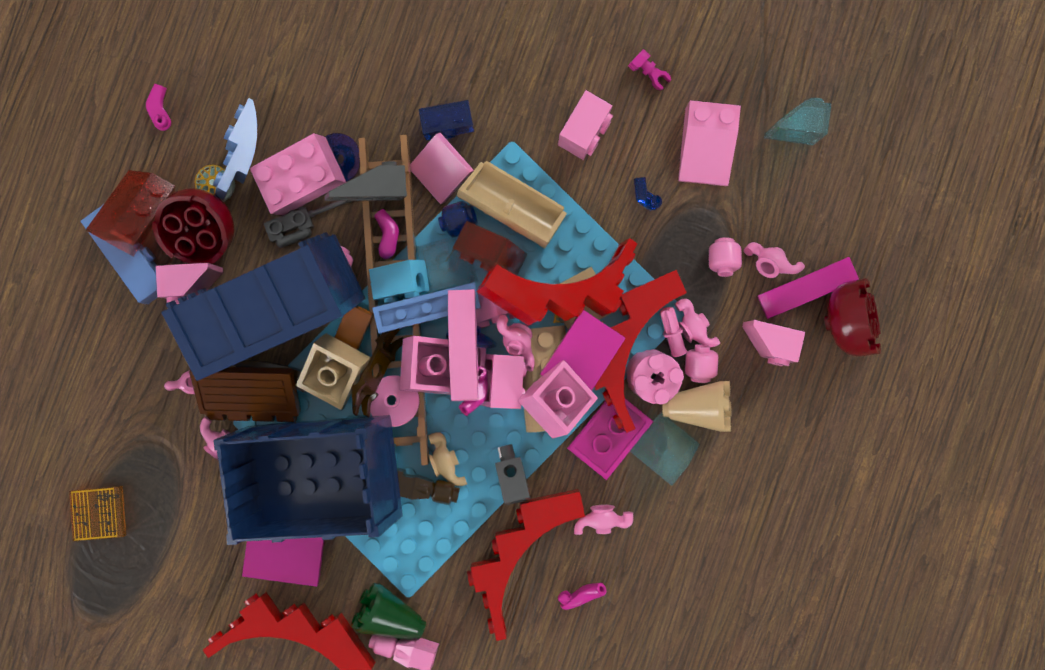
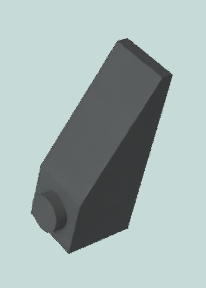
M395 161L382 162V165L329 191L325 195V201L402 200L407 196L405 165H397Z

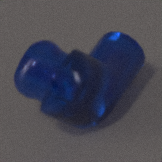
M646 177L634 179L636 201L648 210L659 208L662 205V198L647 191Z

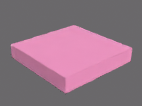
M441 133L436 134L410 164L412 173L440 204L445 203L474 171Z

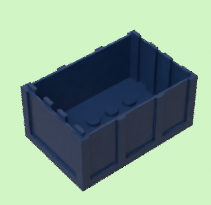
M325 232L307 239V242L306 240L299 242L300 249L208 291L206 288L197 291L199 295L193 292L188 294L187 297L183 296L178 299L180 303L178 305L175 300L166 303L168 309L161 313L196 381L336 320L366 299L335 234L329 236Z
M390 415L246 426L213 440L214 450H217L227 520V545H237L244 541L272 540V543L283 542L286 539L322 537V540H331L337 536L355 535L380 537L403 516Z

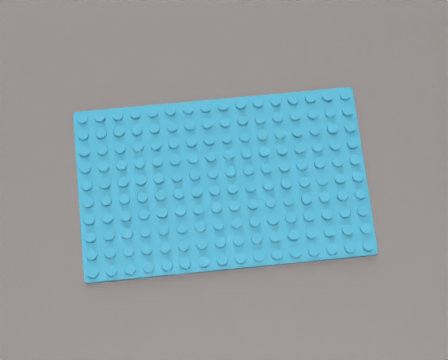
M515 142L508 143L490 163L564 206L563 211L567 213L545 249L457 196L415 237L416 260H425L429 291L419 293L420 296L475 282L476 290H478L488 271L496 264L517 276L531 281L560 284L590 267L593 268L595 274L599 273L609 264L619 245ZM464 204L470 207L475 224L473 232L465 234L470 231L465 225L467 223L468 226L467 219L466 222L464 220L466 212L464 209L458 208ZM466 216V217L468 218V220H469V226H470V225H471V222H472V219H470L469 216ZM407 246L392 261L408 260ZM633 259L628 266H625L622 272L625 275L618 287L624 290L622 293L624 294L655 279ZM367 285L362 290L366 299L359 303L358 306L369 311ZM404 296L399 297V300H405ZM378 299V306L385 305L384 299ZM675 299L656 312L642 328L632 346L627 364L636 353L655 349L666 338L663 335L665 330L660 316V311L663 308L673 307L678 322H682L684 314L676 309L674 304L677 301ZM619 309L600 319L601 322L610 328L628 320L627 315L622 316ZM548 310L540 322L537 321L528 327L533 329L565 326V324L557 321L554 323L555 314ZM509 315L506 316L508 318V327L515 323L526 325L517 318L510 319ZM343 316L333 320L288 366L302 370L313 343L325 333L335 337ZM448 317L421 323V337L449 340ZM489 321L490 326L477 330V343L486 344V354L513 356L507 352L503 344V335L497 330V323L492 324V321ZM369 324L358 351L371 357L372 347ZM413 327L400 328L395 336L413 335ZM402 346L396 351L395 361L402 360ZM401 367L387 368L383 378L392 375L400 376ZM603 387L598 390L593 388L592 392L598 397L596 402L568 435L553 439L546 431L526 432L524 408L522 405L521 409L490 408L480 405L466 416L459 409V405L463 401H451V395L425 393L428 435L441 432L445 436L448 450L455 451L459 462L458 465H455V474L457 477L464 476L467 485L455 486L460 488L457 503L451 502L449 505L433 502L431 497L429 499L414 500L401 497L403 516L380 537H368V535L346 537L406 597H411L504 503L495 463L501 462L498 447L513 445L515 457H521L527 479L604 401L602 392H605V388ZM297 389L301 411L297 416L296 422L366 417L363 415L361 405L358 415L355 416L353 414L352 394L343 409L340 410L308 392H302ZM390 396L388 398V404L394 405L396 403V397ZM252 416L250 421H233L234 426L238 430L246 426L292 423L277 422L276 416L274 422L253 421ZM413 417L412 420L402 426L392 427L393 437L417 436L418 417ZM428 438L429 455H433L436 447L434 444L431 445ZM420 442L407 446H396L394 444L397 468L405 469L406 474H419L434 480V482L436 480L447 481L440 474L436 477L431 462L428 465H421ZM509 468L507 470L508 477L515 476V468Z

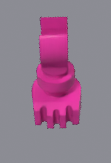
M643 49L628 67L632 71H637L641 67L644 70L642 73L645 76L649 75L654 88L663 90L664 87L659 84L658 77H663L668 83L671 81V77L666 71L655 68L656 64L653 61L650 63L647 60L650 55Z

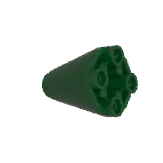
M373 583L369 590L365 589L359 600V603L362 604L359 613H355L350 625L352 628H355L356 632L363 634L419 640L425 630L426 621L422 620V617L384 585Z

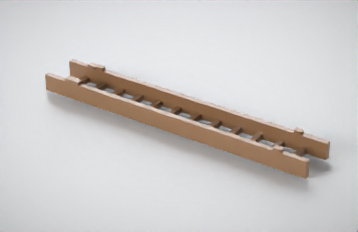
M400 135L402 160L393 161L397 162V165H405L407 196L404 198L405 210L386 212L391 218H406L407 235H398L397 242H407L408 260H416L409 139L407 135ZM358 138L360 175L386 161L369 162L368 142L365 138ZM362 201L369 311L373 313L372 308L378 306V300H373L369 269L406 260L375 262L374 244H380L382 236L374 237L373 219H375L374 216L377 212H372L371 201ZM374 315L370 322L372 354L377 346L375 340L380 336ZM421 323L412 325L413 335L395 336L392 342L401 337L421 336ZM401 361L390 362L388 368L401 367ZM377 363L373 367V377H376L379 372V365ZM418 392L419 408L414 416L418 417L417 436L393 437L396 446H407L420 442L421 465H428L430 462L428 456L425 393Z

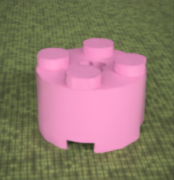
M655 349L636 353L629 360L625 370L628 387L638 397L652 404H665L678 393L684 378L679 364L669 355ZM653 373L656 374L654 379L651 378Z

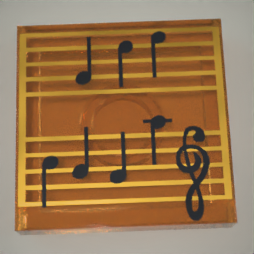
M123 486L69 491L73 541L126 536Z

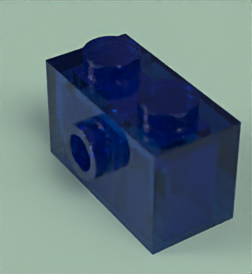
M469 100L419 109L425 140H431L438 133H441L446 139L457 137L458 134L474 132Z

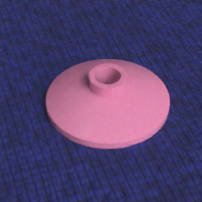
M396 375L382 378L376 391L379 395L372 401L370 406L372 416L390 415L392 427L408 423L416 415L419 408L418 392L400 391V376ZM390 396L396 397V403L394 405L388 404V398Z

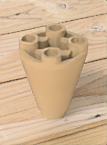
M719 381L678 392L671 400L663 404V416L669 417L671 420L715 431L731 432L730 381Z

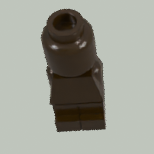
M397 468L400 497L410 500L429 499L431 497L433 502L449 505L451 502L457 503L460 488L455 487L453 483L444 480H436L434 482V480L419 474H406L405 469Z

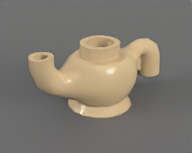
M441 432L428 435L431 445L434 444L436 447L433 455L428 454L436 477L440 474L455 486L467 485L464 476L457 477L455 474V465H458L459 462L455 451L448 450L445 436Z

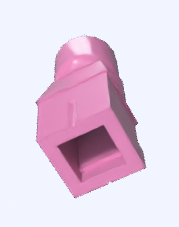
M372 635L369 642V648L373 649L375 654L391 658L394 655L393 660L407 668L413 667L419 670L432 669L439 643L423 638L419 640H398V638Z

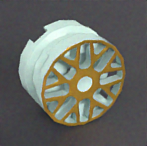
M207 165L200 169L195 178L196 189L215 194L217 187L212 185L218 172L224 173L225 169L217 165ZM234 180L226 194L225 199L222 200L223 202L228 200L234 193Z

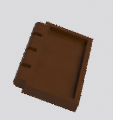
M228 367L196 381L192 371H189L200 414H205L210 420L225 421L228 417L229 421H250L252 416L253 421L274 422L276 416L277 422L297 421L301 408L293 368Z

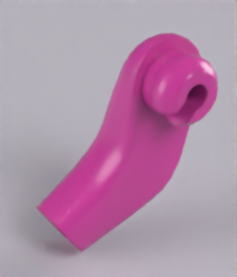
M154 84L146 101V109L155 127L158 130L165 131L171 126V119L163 107L167 88Z
M382 209L374 216L382 230V239L378 251L381 258L389 259L396 251L399 228L385 209Z
M478 366V400L463 401L459 405L460 411L466 416L482 405L487 398L488 375L486 368L483 366Z
M593 583L580 587L571 595L569 591H563L558 595V601L561 603L560 607L564 610L573 609L602 597L606 594V587L603 583Z

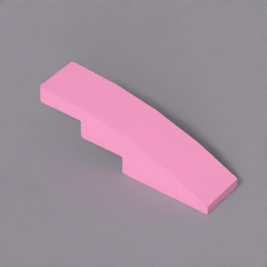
M474 289L448 290L451 401H477L476 293Z

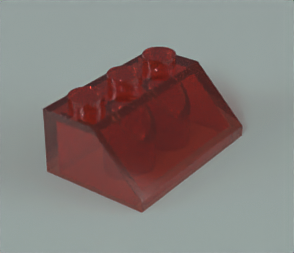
M128 170L86 228V231L134 257L153 229L152 223L155 221L157 207L167 197L175 193V185L150 172Z

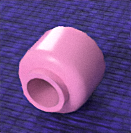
M719 238L710 245L709 268L717 272L718 276H732L733 272L741 268V246L734 239Z
M695 345V349L687 351L685 374L691 377V381L708 383L717 376L718 354L710 350L709 345Z

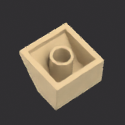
M325 333L313 343L296 386L342 410L352 394V385H356L359 382L371 357Z

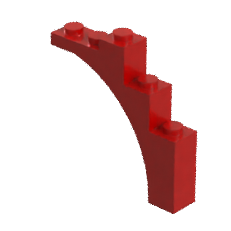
M630 238L618 245L609 264L599 273L588 279L567 284H547L531 281L517 276L496 264L488 271L476 292L528 326L537 321L540 322L548 310L567 321L573 317H578L583 312L585 306L603 317L611 312H616L621 305L622 300H620V297L624 290L619 288L618 285L624 278L625 274L622 272L625 266H628L635 257L633 251L638 243Z
M677 270L630 290L620 297L622 302L618 309L622 316L627 315L628 320L611 327V329L625 337V340L594 386V390L605 388V392H602L603 398L607 406L612 405L616 414L612 417L618 430L623 428L625 433L636 429L625 406L624 376L628 357L637 336L649 319L666 304L687 293Z
M579 489L520 502L521 508H517L516 512L519 524L524 523V526L496 532V539L492 540L494 555L499 554V557L473 562L470 567L471 570L467 571L469 585L475 587V592L486 591V593L482 594L485 609H490L491 618L487 619L490 634L495 633L496 641L504 640L507 637L502 612V601L507 582L516 563L533 542L544 533L565 522L585 517Z
M267 592L261 596L255 593L245 600L244 604L246 606L239 611L241 616L228 625L230 630L224 634L221 630L207 639L210 644L203 649L207 658H210L230 643L250 638L273 637L306 645L328 658L340 670H372L376 663L342 613L336 617L333 614L329 615L319 625L304 602L298 607L295 603L292 604L281 614Z

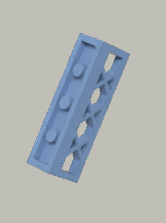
M475 282L373 307L378 333L448 317V290L474 289L476 293V309H480L481 306Z

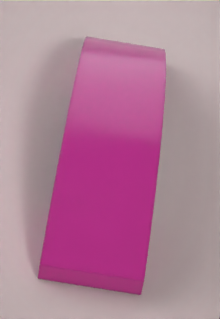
M847 257L760 294L757 297L768 319L833 292L845 282L859 280L850 257Z

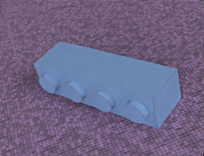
M105 203L82 219L81 223L138 303L149 304L158 298L156 283L157 265L153 261L155 256L149 248L142 246L139 241L141 239L139 233L132 226L129 227L125 222L127 217L124 212L117 206L113 207Z

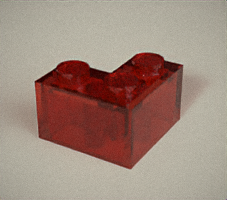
M466 221L453 246V249L461 254L460 259L472 265L474 261L481 263L480 268L487 272L498 264L509 272L518 275L528 255L509 239L469 221Z

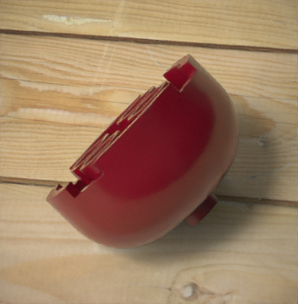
M196 188L179 190L167 197L157 207L155 221L152 223L154 236L162 250L171 258L175 256L189 264H213L228 250L234 237V221L225 203L214 194Z
M867 278L848 281L838 286L829 298L828 316L824 317L826 330L831 331L836 345L843 352L852 356L860 357L881 353V344H876V338H879V334H881L878 311L874 295L867 292L866 288L870 287V282Z

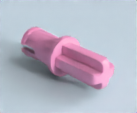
M665 307L660 311L665 330L663 335L668 340L671 356L679 357L687 353L681 334L683 329L679 327L675 309L673 307Z

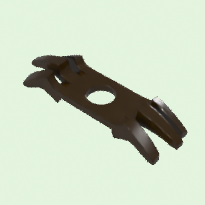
M400 329L384 332L375 340L377 346L359 382L356 385H352V411L355 416L358 415L361 405L363 415L368 418L370 417L371 403L379 395L376 392L390 362L395 361L396 351L403 345L404 337L392 342ZM377 363L379 365V372L376 377H373L372 369Z

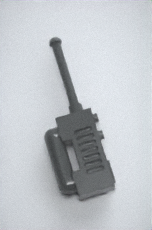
M337 201L310 211L302 206L297 211L292 210L289 214L277 217L263 224L270 242H276L279 248H283L309 238L312 235L311 228L314 227L311 218L315 217V215L345 203H351L352 201ZM299 228V231L294 232L286 236L284 235V233Z

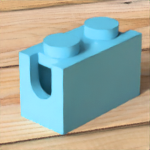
M406 260L369 269L373 300L384 299V304L400 301L399 297L404 296V299L420 296L419 293L429 291L425 260Z

